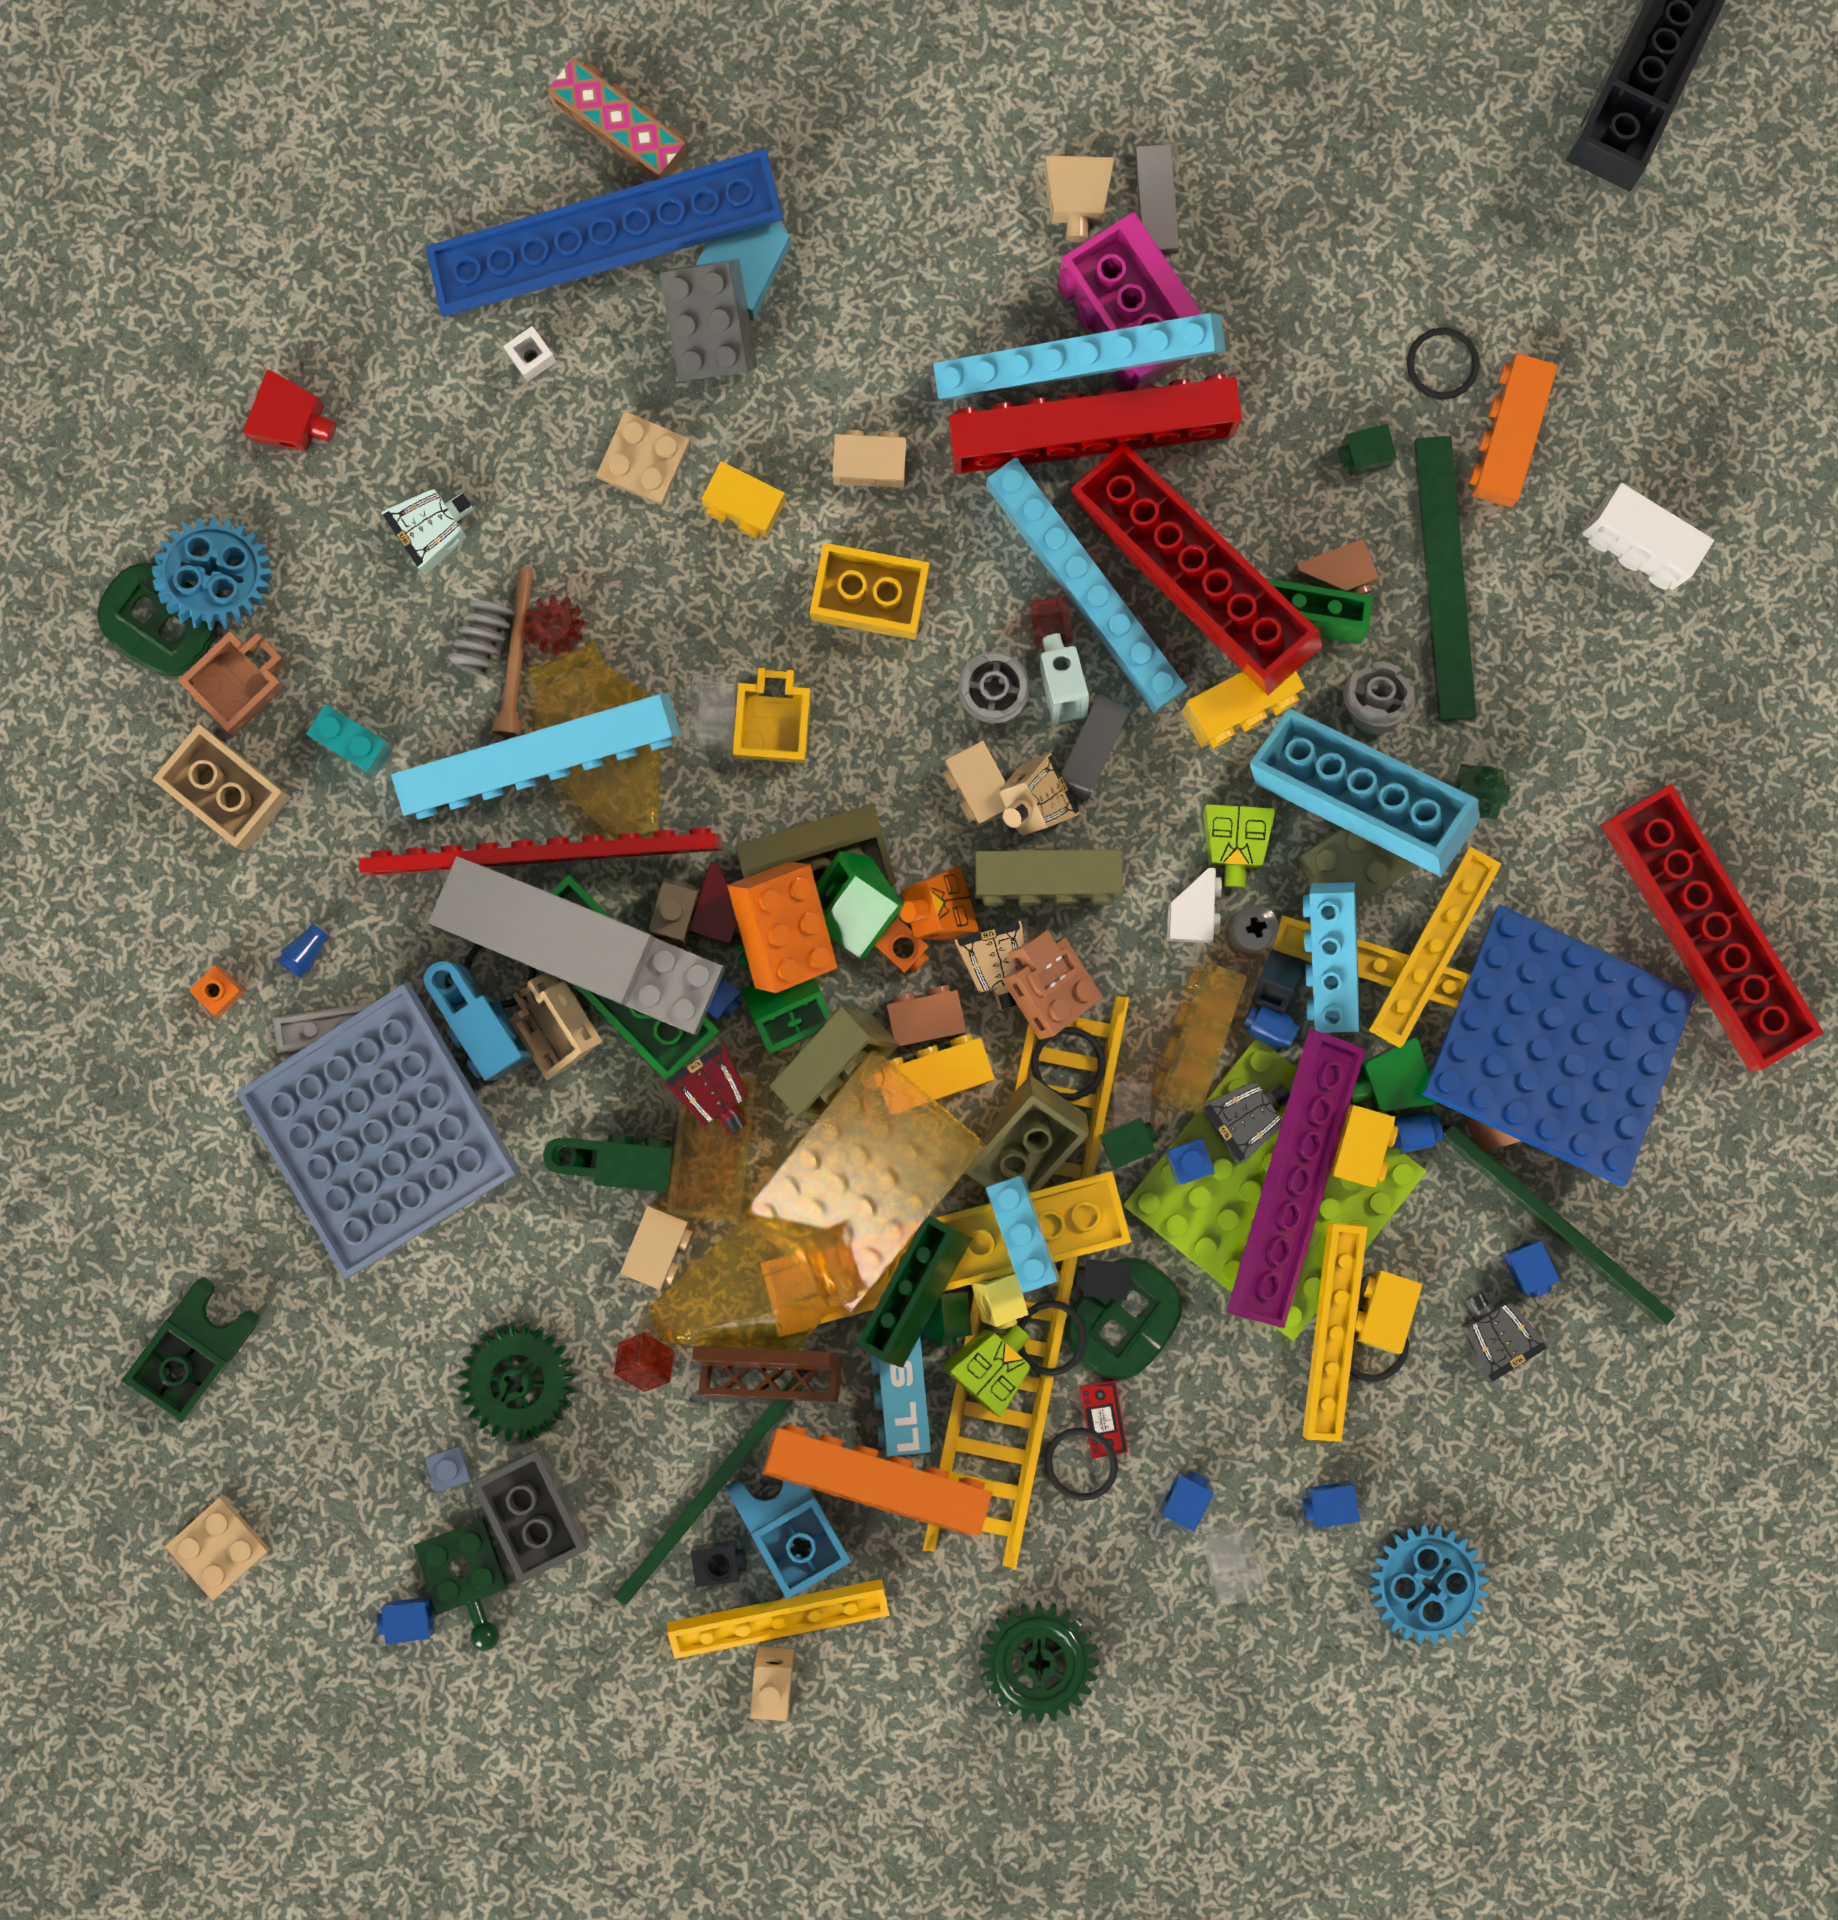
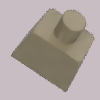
M673 878L664 880L650 922L649 934L654 938L686 951L691 935L689 928L702 887Z

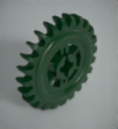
M510 1322L508 1333L506 1334L497 1325L494 1327L495 1339L487 1333H482L481 1338L485 1346L472 1343L470 1348L476 1356H464L462 1358L470 1366V1369L461 1370L458 1372V1375L468 1379V1383L460 1385L457 1389L458 1391L469 1392L470 1396L464 1399L461 1405H474L475 1408L468 1415V1418L472 1419L481 1415L483 1418L478 1429L482 1430L489 1424H492L491 1437L493 1438L502 1429L505 1430V1440L507 1442L512 1439L515 1431L518 1432L521 1442L526 1441L528 1430H531L535 1438H540L541 1425L549 1431L554 1429L551 1417L559 1420L565 1419L560 1406L568 1408L573 1406V1403L565 1395L577 1392L576 1387L567 1384L568 1380L577 1377L576 1372L566 1371V1367L572 1364L574 1359H562L561 1355L567 1349V1346L562 1345L557 1348L553 1346L557 1338L556 1334L551 1335L546 1340L543 1339L544 1328L542 1326L534 1334H531L528 1322L524 1323L521 1332H518L514 1322ZM523 1355L527 1356L528 1359L523 1365H514L511 1356ZM506 1358L508 1369L501 1376H494L493 1372L497 1364ZM533 1363V1366L522 1376L521 1385L524 1389L519 1387L515 1391L513 1390L503 1400V1397L511 1389L510 1386L513 1382L509 1376L515 1377L523 1373ZM538 1366L542 1370L544 1383L535 1382L533 1373ZM492 1380L499 1382L498 1386L501 1393L498 1397L494 1393ZM534 1387L543 1388L539 1399L530 1405L526 1395ZM520 1399L524 1408H513L507 1405L511 1400Z
M1039 1600L1036 1601L1034 1612H1030L1027 1605L1023 1602L1021 1604L1020 1616L1008 1608L1007 1613L1010 1621L1006 1623L1000 1618H996L995 1622L1000 1630L999 1633L991 1630L986 1631L993 1644H981L980 1646L982 1651L990 1655V1657L979 1659L978 1661L980 1666L990 1669L980 1676L982 1681H993V1684L987 1688L986 1693L988 1695L999 1693L1000 1696L996 1700V1706L1001 1707L1009 1703V1716H1013L1018 1710H1021L1023 1722L1029 1719L1031 1713L1035 1714L1038 1724L1042 1723L1046 1713H1048L1053 1722H1056L1057 1710H1061L1066 1716H1070L1071 1712L1068 1704L1073 1703L1081 1707L1083 1703L1078 1696L1079 1693L1086 1695L1092 1693L1085 1682L1096 1681L1098 1678L1095 1673L1089 1671V1668L1099 1665L1097 1658L1088 1657V1655L1097 1650L1095 1643L1085 1644L1091 1636V1631L1087 1629L1078 1632L1082 1619L1078 1617L1069 1623V1608H1066L1058 1616L1054 1602L1051 1603L1047 1612H1043L1042 1604ZM1032 1637V1643L1026 1646L1025 1649L1018 1647L1020 1643ZM1045 1637L1051 1638L1060 1647L1051 1650L1045 1643ZM1038 1639H1040L1039 1647L1044 1660H1046L1042 1662V1668H1040L1041 1686H1038L1037 1670L1034 1663L1031 1662L1035 1660L1036 1654H1038ZM1014 1652L1022 1655L1023 1667L1015 1674L1012 1668ZM1062 1652L1065 1653L1066 1658L1064 1673L1055 1668V1656ZM1027 1674L1028 1677L1033 1679V1688L1027 1687L1018 1678ZM1052 1674L1060 1678L1058 1682L1046 1688V1679L1051 1677Z

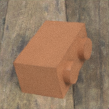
M949 985L928 989L929 996L914 998L913 992L893 996V1003L887 1004L893 1038L900 1044L897 1048L966 1034L958 990L950 991Z

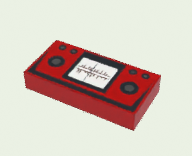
M1116 1380L1079 1385L1087 1429L1097 1431L1106 1438L1116 1452V1455L1128 1453ZM1088 1437L1092 1459L1109 1456L1099 1442Z

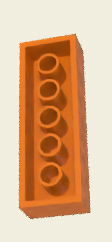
M787 1423L783 1429L777 1428L774 1430L761 1474L970 1537L981 1536L993 1493L984 1490V1482L968 1477L959 1478L957 1482L948 1479L950 1472L928 1466V1468L924 1467L923 1471L913 1468L914 1461L898 1456L889 1457L888 1461L877 1458L879 1451L861 1445L854 1446V1449L850 1450L841 1447L843 1443L841 1439L824 1434L819 1436L818 1440L806 1436L807 1429Z

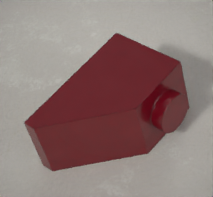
M710 862L689 931L693 934L732 946L734 939L741 940V937L737 933L739 927L727 887L729 884L719 865Z

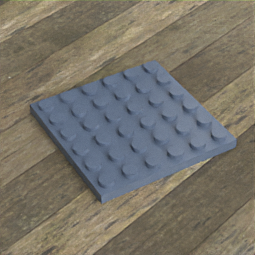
M410 982L400 985L236 1092L344 1280L357 1274L520 1173L519 1168Z

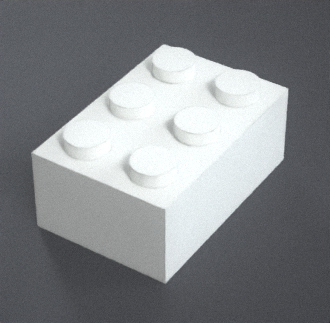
M1620 483L1603 499L1582 533L1589 538L1588 543L1592 547L1602 552H1607V550L1620 557L1618 561L1624 567L1633 571L1641 570L1650 576L1649 581L1652 584L1665 590L1668 588L1674 590L1691 578L1714 542V539L1623 483Z

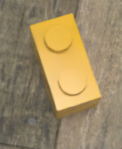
M721 461L701 500L703 506L707 508L706 513L712 518L721 522H725L728 518L738 523V529L744 534L753 538H757L758 534L767 538L786 502L784 492Z
M1349 1105L1329 1175L1376 1188L1377 1182H1383L1388 1169V1161H1384L1387 1146L1393 1147L1398 1133V1126H1394L1396 1117L1359 1106Z
M1382 1270L1374 1271L1373 1277L1368 1275L1362 1289V1296L1366 1297L1363 1312L1357 1310L1354 1341L1393 1354H1402L1423 1284Z

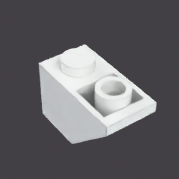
M1208 868L1168 905L1167 941L1210 943L1213 941L1214 935H1219L1220 913H1214L1215 899L1221 898L1222 880L1221 877H1216V868Z

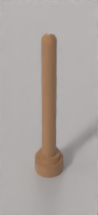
M528 566L521 567L518 573L514 606L515 615H513L502 710L498 711L497 717L493 718L492 733L502 736H521L522 721L519 720V713L516 712L533 577V571Z

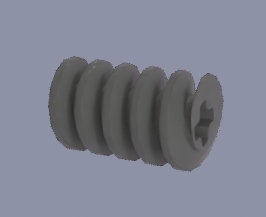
M1249 905L1234 914L1227 926V938L1236 952L1244 955L1256 954L1271 946L1276 940L1279 931L1278 920L1267 907ZM1249 925L1251 927L1257 926L1259 932L1248 934L1246 927Z

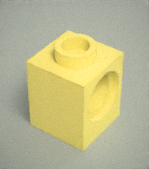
M1016 1273L972 1284L983 1323L995 1326L997 1329H1005L1018 1323L1017 1319L1028 1315Z

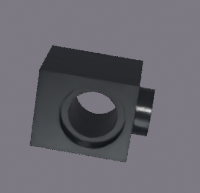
M1272 949L1251 1001L1285 1014L1306 962Z
M1086 1259L1085 1266H1078L1076 1288H1083V1296L1127 1301L1130 1264Z
M737 1540L695 1545L691 1549L695 1588L739 1582L741 1571L747 1570L744 1548H737ZM722 1554L728 1558L730 1567L726 1571L718 1572L711 1567L710 1558L713 1555Z

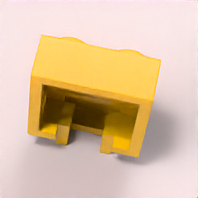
M758 668L757 685L738 683L733 745L734 758L806 763L811 690L810 688L794 687V670L783 672ZM765 677L786 679L785 695H793V698L758 696V693H763L765 689Z

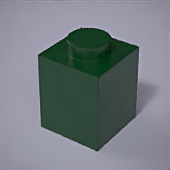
M1388 424L1346 434L1341 442L1342 446L1338 447L1341 465L1343 468L1348 467L1350 476L1392 466L1397 459Z
M1141 1117L1098 1135L1113 1169L1156 1152L1153 1146L1154 1143L1158 1142L1156 1133L1150 1121L1143 1123Z
M968 1292L942 1294L920 1335L921 1341L936 1339V1346L958 1344L957 1337L972 1335Z

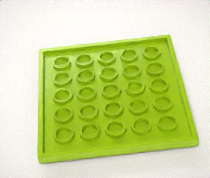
M1253 1039L1204 1103L1255 1081L1263 1093L1281 1082L1290 1094L1298 1068L1270 1046ZM1287 1104L1276 1110L1281 1120ZM1199 1108L1167 1149L1197 1138H1203L1215 1173L1182 1185H1177L1164 1152L1122 1206L1232 1293L1279 1130L1245 1162L1236 1164ZM1387 1146L1384 1161H1388L1387 1173L1383 1182H1377L1376 1188L1329 1175L1285 1328L1274 1326L1291 1341H1295L1318 1310L1328 1222L1363 1224L1367 1226L1366 1250L1427 1173L1424 1168L1409 1156L1400 1154L1398 1148L1392 1149Z

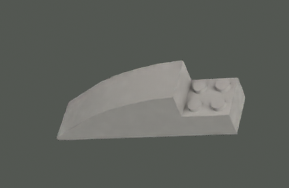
M458 856L455 858L428 921L433 926L698 1036L726 969L717 963L654 938L646 932Z

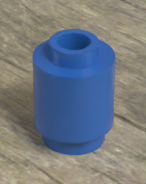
M1252 1005L1243 1022V1025L1248 1027L1246 1035L1276 1050L1280 1047L1286 1051L1292 1044L1300 1026L1292 1022V1017L1262 1005L1258 1008Z
M1425 1111L1395 1118L1394 1126H1398V1133L1395 1143L1391 1148H1398L1400 1154L1435 1147L1436 1142L1443 1141L1442 1126L1436 1113L1428 1114Z

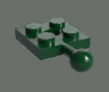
M484 1518L417 1543L414 1547L437 1615L466 1604L474 1625L470 1634L471 1643L480 1651H489L498 1644L500 1633L495 1624L487 1621L480 1599L509 1587ZM457 1556L466 1557L471 1564L470 1572L465 1577L457 1576L452 1570V1562Z

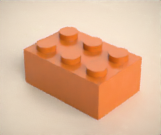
M786 862L727 885L756 989L778 993L837 969L810 864Z

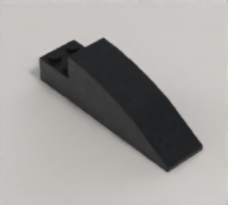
M1642 0L1579 126L1581 130L1566 161L1631 192L1649 163L1725 0Z

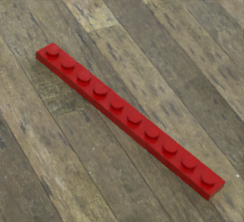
M700 827L689 829V835L675 836V830L653 831L654 837L640 838L639 833L630 832L618 834V840L604 841L603 835L582 836V842L569 843L568 838L546 839L547 845L533 846L532 840L511 841V847L498 848V843L476 844V850L463 851L462 845L441 846V852L428 853L427 848L405 849L406 855L393 856L392 850H376L370 852L371 857L359 858V873L385 875L451 870L456 856L483 867L713 852L722 851V836L711 833V828Z

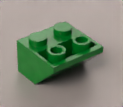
M839 851L816 883L829 937L859 958H866L903 907V904L870 856Z
M815 978L778 993L756 989L754 984L741 990L769 1055L776 1054L816 1035L825 1026V1019L831 1013Z

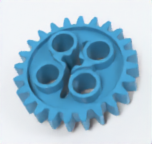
M212 517L209 526H204L202 520L197 518L196 528L191 529L188 524L183 523L184 533L182 535L172 530L170 534L173 542H160L164 553L154 554L155 562L158 564L152 567L153 576L156 577L153 580L154 588L156 591H160L158 593L160 603H167L166 606L169 614L179 611L178 616L181 623L192 617L194 628H198L203 620L207 622L209 630H213L215 621H220L224 629H228V619L233 618L240 625L242 624L240 615L242 612L254 616L252 603L259 606L264 605L261 594L270 593L269 584L266 581L272 580L271 570L267 569L271 566L269 556H264L266 554L264 544L256 545L257 538L255 533L245 537L244 525L241 524L235 530H232L230 519H227L223 526H218L216 518ZM199 549L208 551L207 554L201 557L192 555L193 552ZM232 559L243 560L238 566L227 564ZM189 580L197 582L192 588L181 587L184 582ZM222 590H229L233 592L229 597L219 598L216 596L217 593Z
M1419 1523L1417 1534L1410 1527L1406 1526V1537L1403 1539L1395 1533L1391 1534L1395 1545L1390 1547L1382 1543L1381 1547L1386 1553L1385 1557L1373 1556V1559L1380 1565L1379 1570H1369V1574L1378 1579V1582L1369 1585L1368 1589L1371 1592L1379 1593V1596L1371 1602L1375 1607L1384 1606L1378 1614L1380 1619L1383 1621L1392 1617L1388 1627L1394 1632L1402 1626L1401 1636L1406 1640L1415 1632V1640L1418 1644H1422L1425 1636L1428 1635L1430 1641L1437 1645L1439 1634H1442L1451 1642V1630L1453 1629L1464 1635L1465 1629L1462 1623L1465 1620L1474 1625L1477 1623L1471 1612L1473 1610L1484 1611V1608L1477 1603V1599L1488 1597V1593L1480 1589L1479 1585L1489 1582V1578L1478 1574V1571L1482 1570L1486 1565L1483 1561H1473L1479 1551L1474 1547L1464 1550L1468 1539L1462 1536L1454 1542L1456 1531L1449 1528L1442 1535V1529L1439 1524H1434L1431 1533H1429L1426 1525ZM1425 1549H1432L1434 1553L1432 1563L1428 1566H1419V1553ZM1449 1558V1564L1440 1569L1444 1559ZM1453 1573H1460L1462 1576L1461 1585L1457 1589L1448 1590L1446 1587L1448 1576ZM1403 1577L1410 1578L1411 1587L1409 1591L1402 1595L1396 1594L1394 1590L1396 1581ZM1425 1577L1432 1580L1435 1584L1432 1590L1425 1588L1424 1584L1421 1583ZM1417 1598L1412 1609H1407V1604ZM1437 1601L1439 1605L1438 1613L1432 1618H1424L1423 1608L1425 1604Z

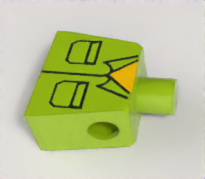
M1208 804L1203 808L1209 866L1225 867L1224 887L1245 888L1246 868H1260L1263 866L1275 808Z
M1017 1325L1010 1327L1002 1338L994 1332L985 1329L949 1358L941 1368L989 1412L1001 1417L1030 1370V1365L1017 1354L1030 1339V1336Z

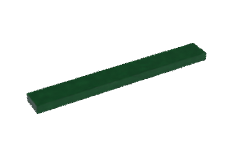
M1452 436L1416 438L1414 440L1438 721L1476 718Z
M1445 1125L1443 1127V1141L1652 1320L1661 1325H1668L1675 1317L1672 1310L1457 1126Z
M799 1371V1372L802 1374V1376H804V1375H806V1374L808 1373V1372ZM795 1375L782 1391H788L799 1381ZM774 1399L614 1596L616 1600L622 1605H627L793 1400Z

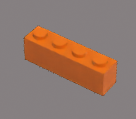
M1516 353L1510 363L1504 362L1498 378V383L1503 384L1500 397L1494 396L1488 412V416L1493 418L1490 430H1484L1478 450L1484 451L1480 464H1474L1468 484L1474 485L1471 496L1510 508L1518 502L1558 365Z

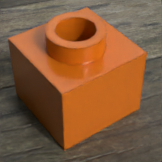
M214 965L189 990L216 1017H221L246 992L221 966ZM213 984H217L220 989L216 997H211L209 994V988Z

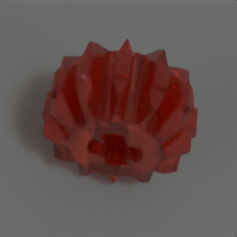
M551 594L549 605H545L544 601L539 598L536 600V603L540 610L538 612L533 609L527 610V615L535 621L525 623L524 629L533 632L529 636L528 641L532 645L540 642L538 650L541 653L545 654L552 645L554 656H560L561 645H564L569 652L574 651V647L570 643L571 638L582 642L583 636L575 630L585 628L586 622L582 619H576L580 616L582 610L579 606L570 608L572 602L570 598L565 597L558 605L557 596ZM555 618L558 622L563 621V623H559L561 626L559 631L555 632L548 623L551 619Z

